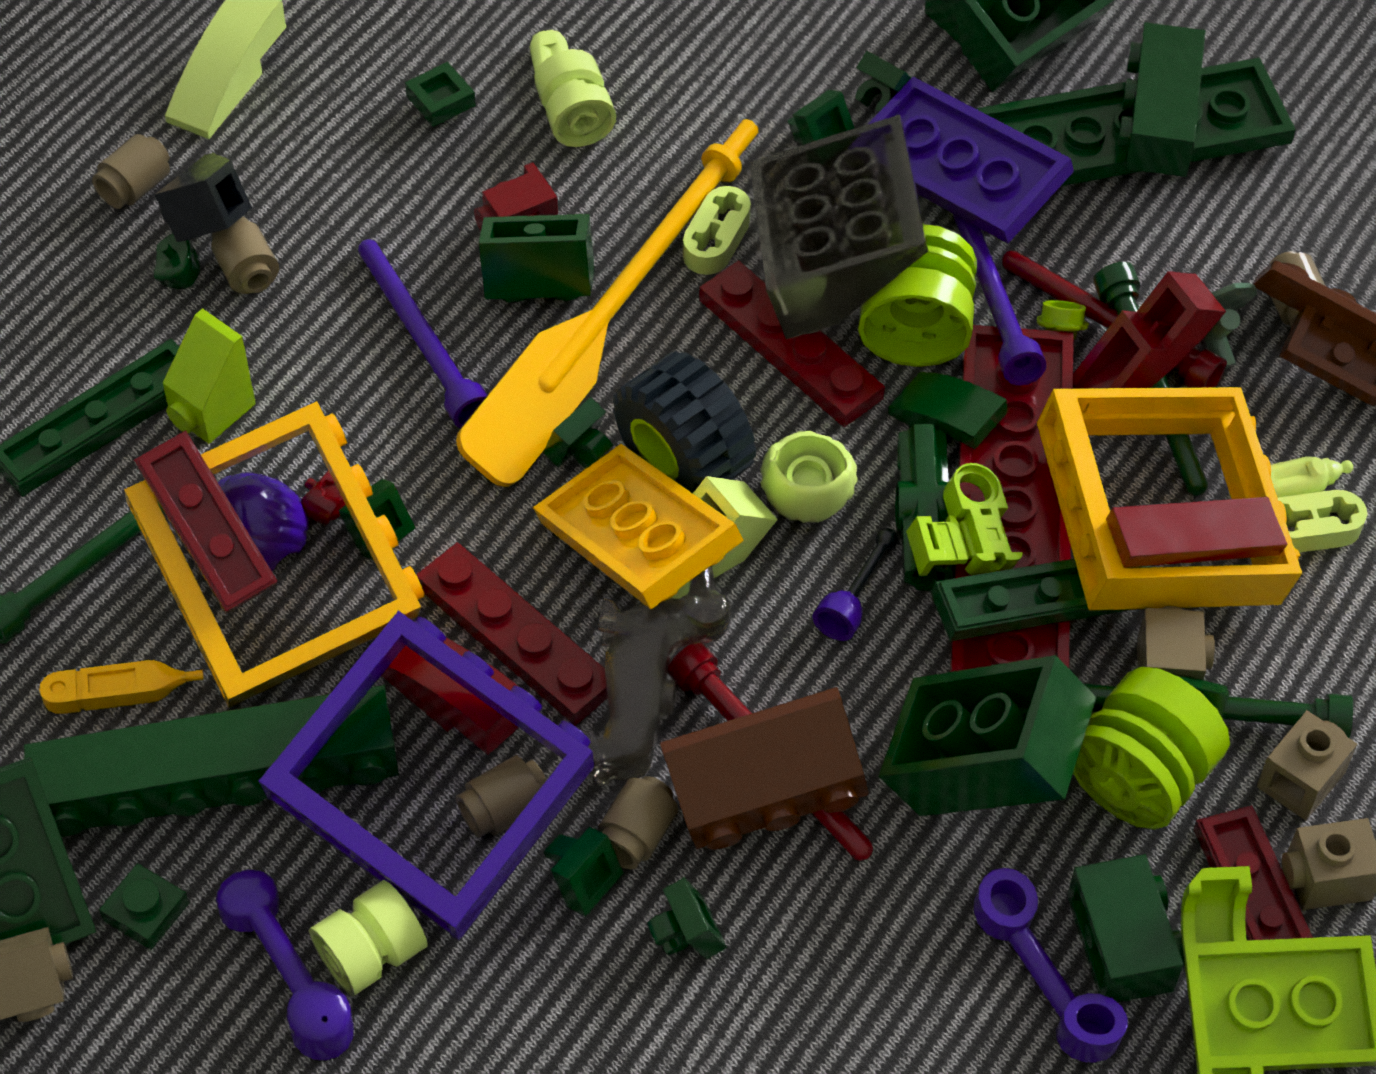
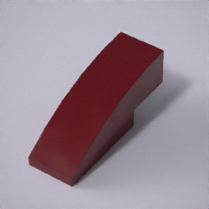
M1168 271L1137 312L1121 311L1073 373V389L1151 388L1208 334L1226 313V310L1197 274Z
M448 638L444 641V644L461 656L465 651H469ZM407 646L402 649L381 675L448 732L455 727L487 755L519 728ZM488 664L494 671L491 678L509 691L514 685L518 686L499 670Z

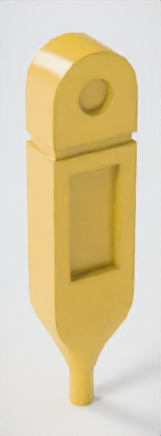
M145 660L81 668L80 671L73 669L50 673L40 683L39 691L44 706L50 712L65 714L81 712V709L89 711L156 702L165 698L175 688L186 682L204 680L203 670L185 672L172 668L160 661Z

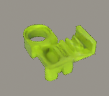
M966 463L961 465L948 481L943 491V498L949 515L946 522H932L931 516H917L906 531L919 576H927L934 565L966 564L969 559L971 561L965 570L970 575L1013 569L1023 555L1022 552L1011 551L1004 531L1001 517L1008 509L997 476L989 468L981 464ZM967 482L977 486L983 492L985 501L976 502L967 498L961 491L960 483Z

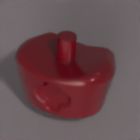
M329 471L318 482L312 478L307 479L304 487L309 489V491L301 500L303 509L310 520L326 526L332 520L340 517L338 510L346 504Z

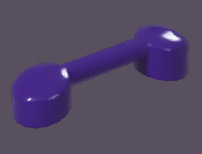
M1009 868L992 870L984 876L974 899V914L977 923L989 936L998 940L1009 941L1060 1017V1022L1056 1028V1039L1061 1049L1073 1059L1082 1062L1096 1063L1107 1060L1116 1052L1128 1027L1127 1015L1122 1006L1112 998L1102 994L1087 993L1079 996L1074 995L1029 928L1038 907V896L1034 885L1025 875L1017 870Z
M247 869L233 873L223 881L216 894V903L222 923L229 929L238 932L255 931L293 995L287 1005V1020L296 1048L303 1055L313 1060L326 1061L338 1057L348 1049L353 1039L354 1023L347 996L339 987L328 982L314 981L275 917L279 912L280 899L274 879L267 873L259 870Z

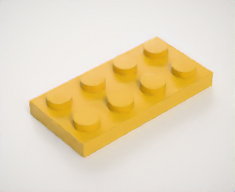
M623 444L615 447L533 507L542 525L649 609H653L662 601L673 597L682 586L706 568L720 562L729 551L744 541L733 521Z

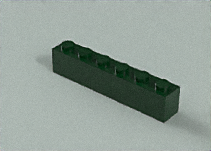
M385 685L371 687L297 778L314 792L319 793L329 787L353 783L363 786L373 785L381 782L384 778L399 776ZM330 694L24 744L25 758L31 756L61 837L78 834L83 829L111 824L116 826H132L146 818L170 814L191 816L202 812L205 808L229 804L249 806L260 803L267 798L259 780Z

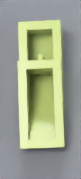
M225 0L203 33L176 86L165 113L167 123L207 139L211 138L262 75L260 59L286 28L282 0Z

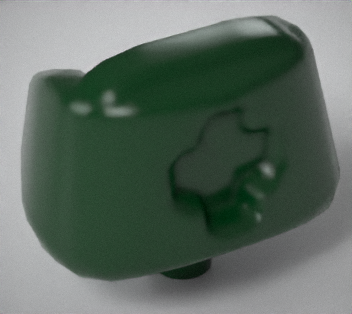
M172 233L161 240L156 246L154 277L166 287L174 289L190 287L199 275L200 259L190 239L177 243Z

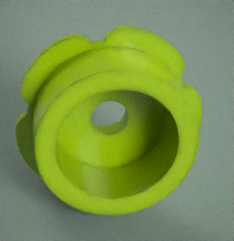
M1044 301L1042 314L1037 316V324L1044 327L1045 330L1074 332V340L1079 330H1086L1089 327V323L1084 321L1086 307L1074 302Z

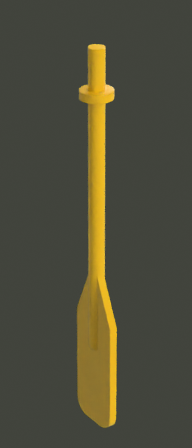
M748 119L742 120L723 145L715 143L708 146L701 157L704 166L702 172L592 310L539 332L459 430L456 444L460 454L492 483L506 487L518 482L543 452L553 430L575 411L596 384L608 323L696 213L708 193L715 189L720 181L731 182L739 175L742 170L739 157L759 132L757 125L753 121Z

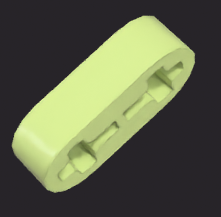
M722 186L711 190L703 200L683 237V260L685 265L693 272L704 275L715 274L723 270L729 263L750 223L751 203L749 196L743 190L732 186ZM728 209H731L723 221L718 220L719 214H724ZM710 239L715 240V247L710 246L706 252L700 251L706 248Z
M1330 490L1278 498V501L1283 503L1286 510L1287 527H1295L1294 531H1289L1294 548L1299 553L1353 544L1359 538L1367 518V508L1362 499L1354 493L1345 490ZM1330 513H1337V514H1338V517H1335V516L1329 517V516H1330ZM1340 519L1349 520L1348 524H1341Z

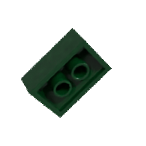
M953 0L962 52L992 92H994L1093 25L1117 0Z

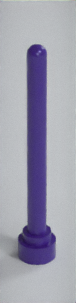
M953 214L961 237L973 248L977 259L976 276L1003 342L998 355V362L1003 375L1013 385L1033 383L1046 370V360L1040 345L1035 340L1023 335L981 229Z
M371 239L363 240L358 247L359 255L445 388L444 408L455 426L461 429L487 397L486 391L479 383L463 378L378 244Z

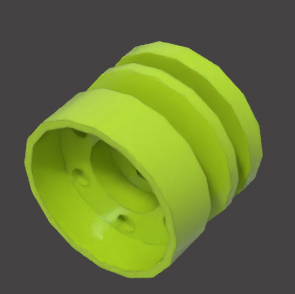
M919 223L896 226L878 234L867 247L864 263L863 294L858 332L863 344L876 356L899 365L914 367L932 366L957 358L969 346L973 331L974 303L972 299L976 286L977 259L972 246L959 234L940 226Z
M1139 667L1128 672L1108 695L1102 710L1091 715L1073 774L1080 786L1094 801L1115 817L1136 827L1156 830L1169 825L1177 815L1180 807L1185 805L1190 799L1195 785L1204 782L1225 756L1230 746L1228 728L1218 710L1210 701L1185 680L1159 668Z

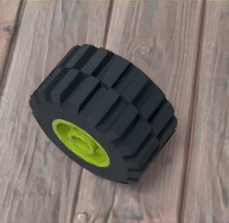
M670 352L616 390L617 393L613 396V413L625 446L691 493L697 489L706 476L733 480L754 463L753 458L756 457L755 438L742 406L726 383L698 358L695 359L692 355L685 352Z

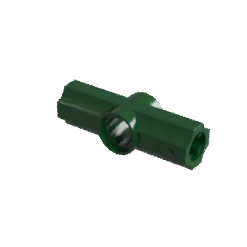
M914 424L910 429L899 432L897 467L899 470V481H897L895 493L896 531H901L903 582L913 585L916 590L931 591L936 581L953 579L954 564L934 565L927 576H919L906 531L917 516H931L932 522H946L949 516L943 498L944 488L949 481L946 433L937 430L933 424Z

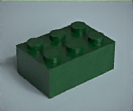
M1056 655L913 678L878 777L919 816L1065 800L1096 697Z

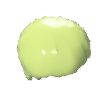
M798 431L771 445L764 455L761 466V487L765 491L771 506L782 516L791 521L799 520L802 523H819L840 511L847 500L853 497L854 486L858 481L856 475L857 465L852 455L841 442L813 431Z

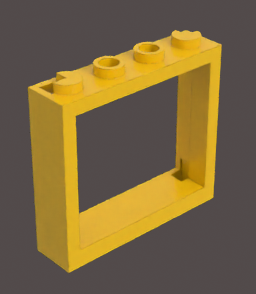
M1241 387L1053 389L1037 421V426L1089 610L1145 609V607L1163 608L1165 606L1180 608L1281 605L1302 575L1298 562L1301 555L1293 546L1286 525V510L1283 503L1278 501L1271 480L1270 461L1266 455H1263L1256 434L1255 416H1250ZM1211 434L1231 499L1269 497L1288 545L1280 556L1250 558L1252 565L1124 568L1106 521L1110 509L1088 435Z
M317 401L202 453L201 456L214 475L309 431L394 601L244 673L241 672L147 483L143 480L124 489L126 502L228 708L377 637L398 611L411 620L418 617L421 609L418 600L425 597L420 581L412 567L408 566L402 569L392 550L399 546V543L387 517L381 515L376 518L366 499L373 495V492L363 469L359 464L350 467L341 449L342 446L347 444V440L340 423L333 413L324 416Z

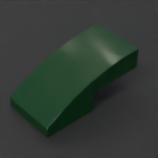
M920 372L888 407V414L910 427L914 424H933L937 430L945 432L974 450L1008 413L1007 399L973 383L932 372Z

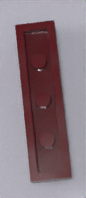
M739 260L699 287V301L842 427L845 428L884 399L885 386Z
M456 542L416 574L424 594L574 726L617 691V678L460 543Z

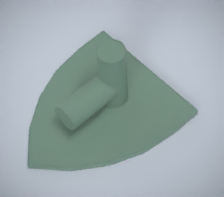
M1233 283L1212 292L1213 296L1226 310V313L1208 332L1204 340L1210 351L1227 360L1226 369L1237 364L1227 335L1240 325V315L1235 310L1241 309L1257 295V289L1251 283Z

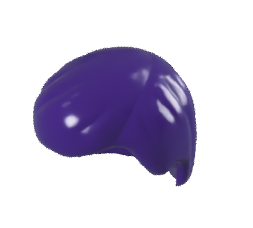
M251 472L229 475L218 481V484L271 571L275 570L277 564L290 553H300L307 541L309 520L303 509L301 498L292 489L275 478Z

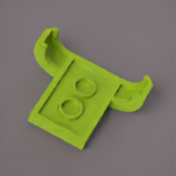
M1250 866L1202 868L1186 887L1181 906L1182 946L1198 1074H1264V1071L1376 1066V966L1371 935L1247 941L1245 915L1247 900L1252 892Z

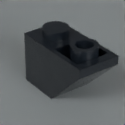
M215 153L206 154L155 194L160 205L162 217L169 225L177 243L228 229L252 209L231 160Z

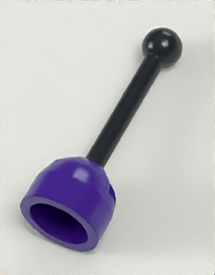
M883 528L877 532L875 537L876 546L848 591L831 592L822 598L813 612L812 618L815 626L824 635L838 641H847L853 637L861 624L863 608L857 596L885 551L891 550L896 546L898 536L894 530Z

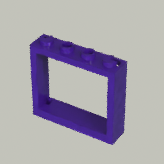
M398 611L259 780V783L267 798L378 881L385 880L389 882L406 902L457 940H460L594 768L593 751L588 748L591 743L590 739L577 727L564 720L558 726L540 713L542 705L530 693L516 685L509 691L491 678L494 674L493 669L480 657L470 651H465L461 656L444 644L446 636L430 621L420 616L415 621H412ZM405 646L563 759L456 897L297 779Z

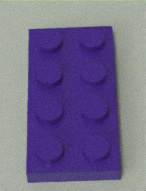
M912 77L848 145L852 159L1007 244L1074 172L1071 158L915 77Z

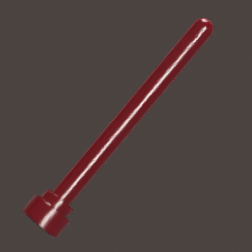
M1011 250L1003 255L1002 265L1006 270L1059 301H1069L1084 305L1086 307L1085 316L1107 329L1118 317L1116 310L1110 309L1107 303L1101 302L1097 297L1019 252ZM1194 348L1174 368L1179 370L1178 376L1184 379V386L1187 388H1215L1225 372L1227 360L1209 349L1199 351Z
M697 641L686 646L670 662L667 673L683 691L691 690L695 695L702 694L726 721L752 714L719 678L721 671L717 668L718 659L702 642ZM823 809L812 813L855 860L864 861L871 857L873 853L871 841L843 811L827 813Z

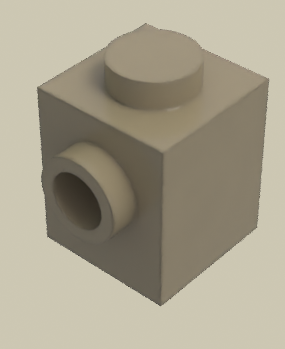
M1165 606L1163 608L1145 607L1137 637L1138 668H1159L1169 673L1203 680L1206 670H1211L1213 667L1215 653L1214 635H1205L1204 611L1184 610L1176 606Z
M1307 710L1267 757L1256 787L1307 821L1346 773L1357 743L1348 738L1344 731L1334 723L1323 721Z
M1368 818L1299 827L1296 829L1288 851L1282 855V871L1290 889H1296L1302 910L1371 901L1376 895V840Z
M48 927L0 940V1020L16 1016L19 1022L36 1020L52 1013L55 1010L54 1004L64 1002L63 982L73 979V972L65 943L53 945Z

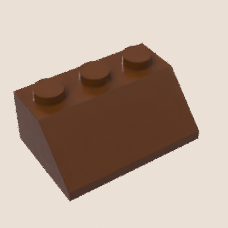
M838 687L660 742L687 828L696 849L705 846L714 850L723 849L738 843L742 839L743 834L762 828L768 831L787 829L797 824L801 819L800 816L823 809L827 813L841 812L856 805L859 801L858 798L869 795L864 771Z

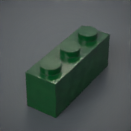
M1144 22L1141 42H1131L1126 72L1135 73V79H1126L1122 109L1131 110V116L1122 115L1118 137V147L1127 148L1125 169L1187 177L1195 144L1206 30Z

